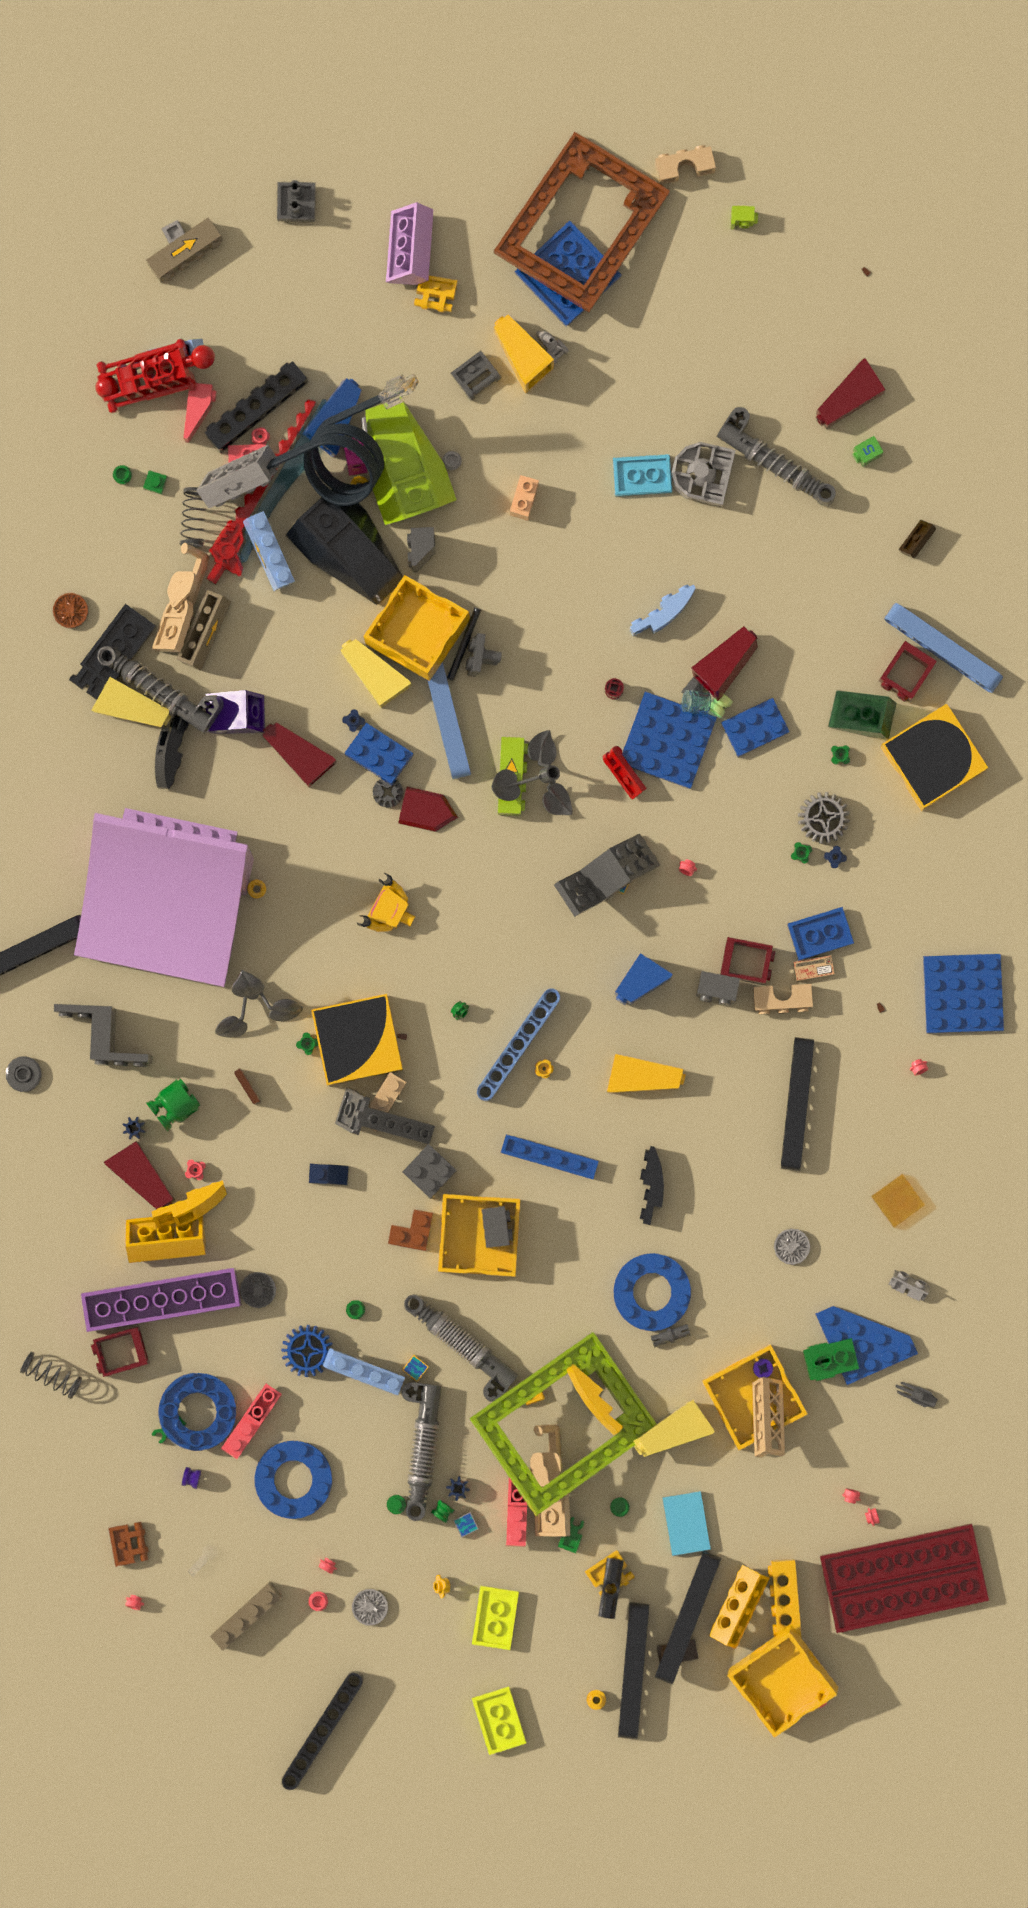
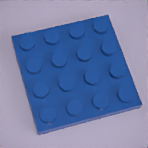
M571 221L566 223L534 253L583 285H585L603 258L601 252ZM520 269L515 270V274L566 327L585 311ZM617 271L604 292L622 276L619 271Z
M645 692L622 755L632 769L691 789L717 717Z
M1001 954L923 956L926 1033L1004 1031Z

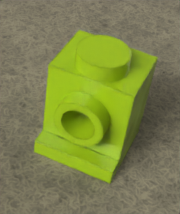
M732 206L731 229H735V226L747 229L754 224H758V212H755V206Z

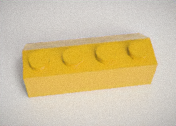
M203 1216L178 1228L175 1222L157 1228L153 1217L127 1219L125 1247L129 1263L206 1255Z

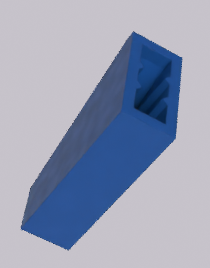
M344 379L302 434L311 440L323 421L355 406L361 393V389L358 387L359 384L353 379ZM351 417L336 424H349ZM337 445L319 446L331 457L336 456L340 449V446Z

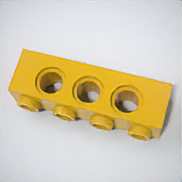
M773 1560L771 1565L768 1566V1576L772 1577L773 1585H769L770 1597H774V1605H771L772 1617L775 1616L776 1624H772L773 1636L778 1635L792 1625L801 1637L795 1560ZM781 1575L788 1577L787 1584L783 1586L777 1583V1579ZM788 1595L790 1598L789 1603L781 1605L779 1603L780 1596ZM785 1614L791 1616V1622L787 1625L782 1624L780 1621L781 1617Z
M742 1565L733 1586L728 1592L724 1605L720 1608L719 1616L712 1625L709 1636L726 1646L736 1649L770 1578Z

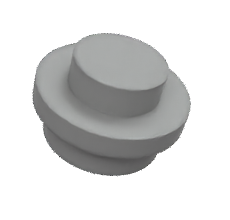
M449 451L443 456V463L446 469L456 470L460 467L462 460L457 452Z

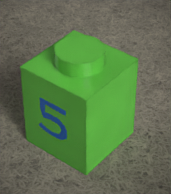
M872 436L855 446L852 455L856 463H860L863 467L881 457L884 451L875 436Z

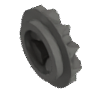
M380 779L373 787V798L382 807H394L403 797V788L398 780H395L393 785H390ZM382 786L386 789L394 786L391 790L394 798L389 795L383 797L384 791Z

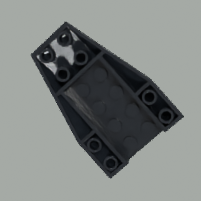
M321 497L297 519L286 534V537L313 565L375 605H378L388 596L403 578L368 512L360 503L350 506H339Z

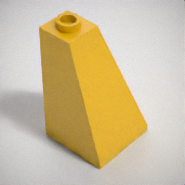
M509 315L506 317L501 316L494 323V332L523 391L527 393L554 369V359Z

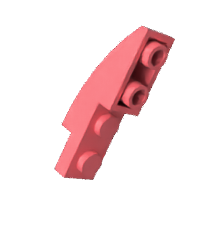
M265 1384L221 1449L237 1460L282 1394L268 1384Z
M509 1478L506 1546L526 1547L527 1503Z

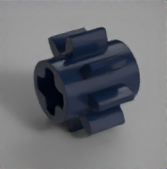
M128 1117L129 1122L122 1124L126 1127L123 1134L129 1133L130 1140H132L133 1136L140 1139L139 1134L141 1132L146 1133L145 1130H142V1126L146 1123H139V1117H136L135 1121ZM135 1123H137L136 1127H138L139 1130L134 1131L132 1133V1129H130V1126L135 1125Z
M460 1476L458 1481H454L451 1478L452 1486H446L447 1489H451V1493L448 1496H456V1501H458L461 1495L463 1498H466L464 1492L470 1491V1488L465 1486L468 1480L462 1482ZM454 1484H457L458 1486L460 1484L463 1485L461 1489L462 1493H455L453 1491L455 1489Z

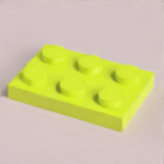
M480 1586L472 1639L473 1645L510 1650L519 1591Z
M509 1686L472 1697L489 1755L526 1744Z

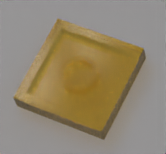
M903 1174L871 1196L893 1228L925 1206Z

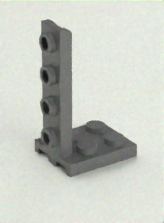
M346 1087L335 1121L336 1125L356 1135H359L363 1126L422 1143H430L435 1128L434 1125L370 1108L368 1105L371 1098Z

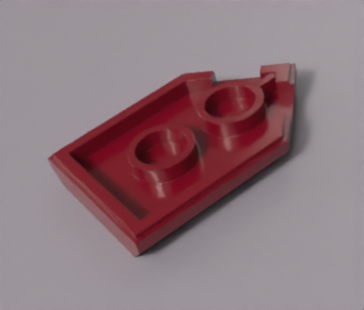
M406 787L398 824L436 832L458 818L443 794Z

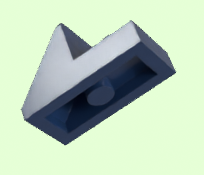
M310 1164L309 1183L348 1185L349 1166Z

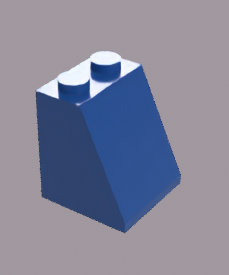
M640 953L614 994L617 996L616 1000L623 1005L627 1003L631 1005L668 982L673 974Z

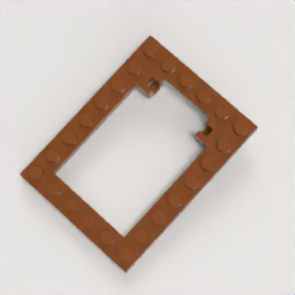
M574 132L493 253L590 313L670 194V190ZM592 166L630 190L623 206L633 213L585 285L521 245L570 173L582 180L586 169L589 170Z

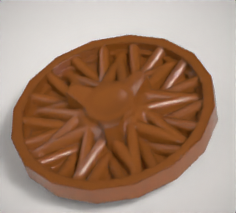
M65 593L59 596L53 606V616L56 622L66 628H76L82 625L88 615L86 601L75 593Z

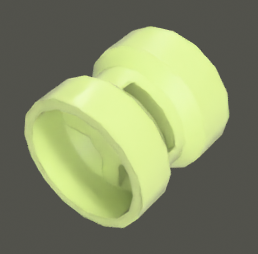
M724 694L719 701L714 699V702H709L707 708L722 718L725 714L724 709L730 707L733 701Z

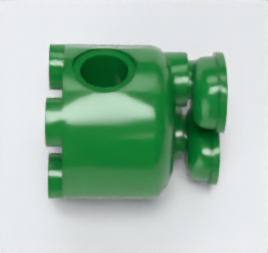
M176 1079L162 1089L154 1099L155 1101L150 1100L146 1102L155 1116L160 1113V1108L164 1107L167 1111L166 1116L161 1115L157 1117L167 1132L172 1128L171 1123L183 1122L190 1115L198 1111V1107L201 1106L193 1094L188 1095L189 1089L182 1079Z

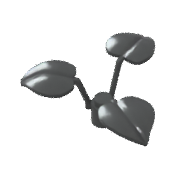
M550 730L540 732L530 740L527 750L530 759L538 761V765L545 768L540 770L538 776L517 782V776L513 771L509 769L501 770L494 777L491 786L492 791L501 800L513 801L521 794L518 785L540 779L543 783H549L547 786L548 792L544 793L542 798L546 811L553 815H572V805L568 792L564 786L555 781L559 778L560 771L556 766L551 765L556 758V747Z
M242 970L232 985L233 994L238 997H244L241 1017L239 1019L235 1016L224 1018L217 1025L215 1034L231 1038L241 1036L247 1031V1023L243 1021L247 998L254 1000L260 995L267 1008L271 1010L269 1017L272 1020L281 1022L298 1016L302 1012L303 1007L290 999L278 1000L271 1006L263 994L264 983L256 976Z

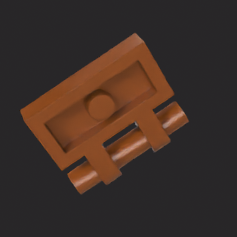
M142 1522L134 1523L135 1531H130L128 1524L108 1528L115 1567L135 1563L134 1555L140 1554L141 1561L148 1560L147 1552H149V1549L145 1544L144 1535L146 1533L142 1527ZM132 1537L137 1538L138 1548L133 1549Z

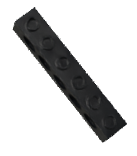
M293 361L290 364L288 362L279 369L280 372L275 376L274 374L270 375L265 380L264 385L255 387L250 392L251 395L248 398L239 400L233 410L224 412L221 415L222 419L217 423L212 422L207 426L205 435L220 454L228 448V445L236 442L308 383L307 377ZM287 378L290 380V383L287 386H282L280 381ZM273 390L275 395L272 398H267L265 396L267 391ZM258 402L260 407L257 410H253L250 408L252 403ZM244 414L246 418L244 421L238 422L236 421L237 415ZM224 426L231 427L230 432L227 434L222 433L221 429Z

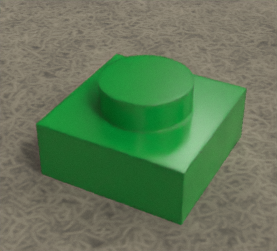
M149 470L143 489L162 495L168 477Z

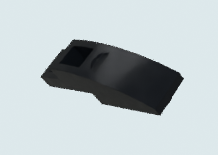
M174 715L170 727H162L158 738L155 754V779L159 789H170L175 781L174 777L177 769L182 762L183 754L177 750L182 744V737L189 723L178 715Z
M650 1146V1150H645L644 1161H647L646 1169L642 1168L640 1175L643 1185L650 1186V1189H646L644 1194V1200L647 1201L646 1208H642L640 1219L643 1220L642 1224L651 1225L654 1206L662 1208L664 1195L662 1167L659 1156L653 1146Z

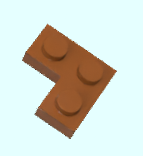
M414 1209L410 1228L391 1225L388 1244L426 1251L433 1213Z

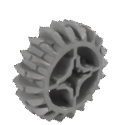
M820 792L817 793L818 799L811 795L810 799L812 802L805 799L804 803L807 807L801 806L800 809L804 813H798V817L804 818L798 821L799 825L805 824L801 831H809L805 835L807 838L811 834L814 835L812 838L813 842L819 837L820 844L823 843V838H826V842L830 843L831 836L834 841H837L836 833L839 836H843L844 833L840 829L847 830L848 827L843 823L850 822V819L844 818V816L850 814L849 811L843 812L847 805H839L842 801L841 798L837 802L834 801L835 794L832 795L831 799L828 798V792H825L824 798H822ZM824 803L832 805L838 812L827 811ZM818 804L819 813L808 818L809 810ZM822 811L825 816L830 817L826 820V824L823 819H818V817H821ZM839 818L838 827L830 832L829 822ZM810 823L820 824L824 833L813 829Z

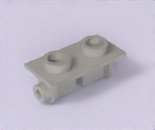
M897 1270L894 1271L893 1278H891L888 1284L892 1289L903 1294L906 1288L910 1289L907 1296L917 1301H924L930 1289V1286L925 1281L911 1278L906 1272Z

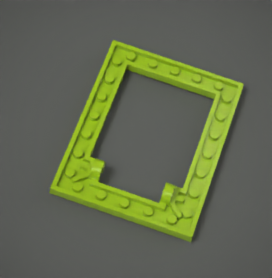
M594 1332L469 1418L535 1516L542 1513L636 1445L634 1443L635 1439L657 1425ZM573 1364L587 1376L596 1372L623 1411L615 1419L623 1428L611 1439L541 1487L498 1422L568 1374L567 1369Z

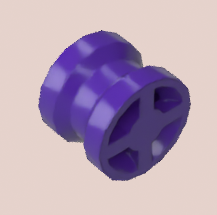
M758 1359L754 1363L753 1372L756 1376L767 1378L772 1374L773 1366L767 1359Z
M186 1467L181 1486L190 1485L192 1488L197 1489L201 1470L197 1469L194 1471L190 1467Z

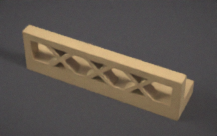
M762 1377L752 1383L755 1457L762 1458L768 1454L784 1456L783 1383L781 1380ZM770 1384L776 1385L775 1395L770 1391ZM771 1402H773L777 1407L776 1413H774L770 1408ZM772 1420L778 1426V1430L776 1432L771 1427ZM773 1439L778 1443V1450L772 1449L771 1441Z

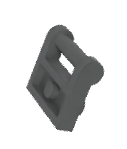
M482 351L476 353L451 372L452 377L470 401L476 398L475 395L491 383L501 379L499 373ZM486 371L490 372V376L472 389L467 386Z

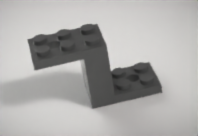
M639 833L609 848L584 868L558 881L554 886L574 917L605 902L629 883L656 869L660 864L656 856L649 849L645 839Z
M54 1004V1012L58 1013L61 1018H73V1015H78L82 1019H92L90 1060L94 1061L95 1064L108 1066L109 1062H114L116 1066H128V1063H133L135 1067H147V1064H152V1056L149 1054L114 1053L116 1008L112 1006Z

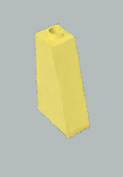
M348 640L342 645L343 648L340 650L342 655L380 708L412 686L407 678L358 640Z
M109 677L91 710L94 713L159 728L162 725L166 726L171 718L169 709L161 707L160 704Z
M691 1400L635 1439V1449L640 1455L643 1454L644 1457L707 1437L715 1431L694 1400Z

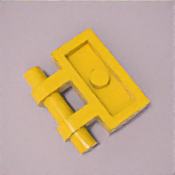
M429 275L428 281L419 283L417 286V294L423 295V299L415 298L414 306H419L425 310L428 308L436 309L442 313L444 311L452 312L453 305L446 304V299L454 301L458 284L457 280ZM430 296L440 298L439 302L429 301Z
M615 1550L585 1570L586 1575L595 1588L601 1584L603 1585L607 1558L623 1560L618 1550ZM625 1561L623 1562V1569L628 1567ZM631 1571L625 1575L622 1572L620 1587L623 1585L627 1586L630 1584L629 1581L635 1578ZM613 1583L607 1584L605 1587L608 1593H614L617 1589Z

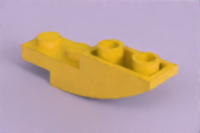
M223 1180L187 1192L188 1199L151 1211L156 1227L159 1228L175 1222L178 1228L209 1212L227 1195Z

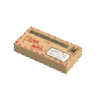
M831 955L793 962L796 981L835 974Z

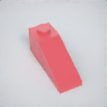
M196 383V390H189L184 429L185 442L189 443L211 410L212 402H216L217 391L214 390L212 384Z

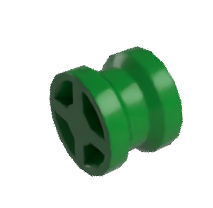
M439 1499L437 1507L432 1509L431 1513L447 1523L448 1516L453 1514L455 1510Z

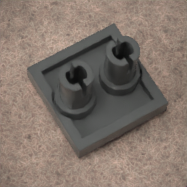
M297 180L278 182L277 221L315 222L316 183L299 182Z
M478 633L469 641L468 652L471 653L465 665V670L468 671L467 676L475 677L481 672L482 663L497 666L501 661L502 652L485 649L486 634Z

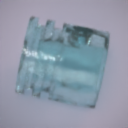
M686 690L682 698V711L700 715L708 714L711 707V694L708 692Z

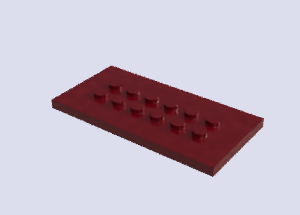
M972 1523L820 1556L836 1633L989 1601Z

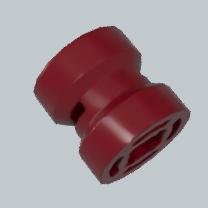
M617 678L609 679L605 684L606 696L612 700L619 699L622 696L624 685L621 680Z

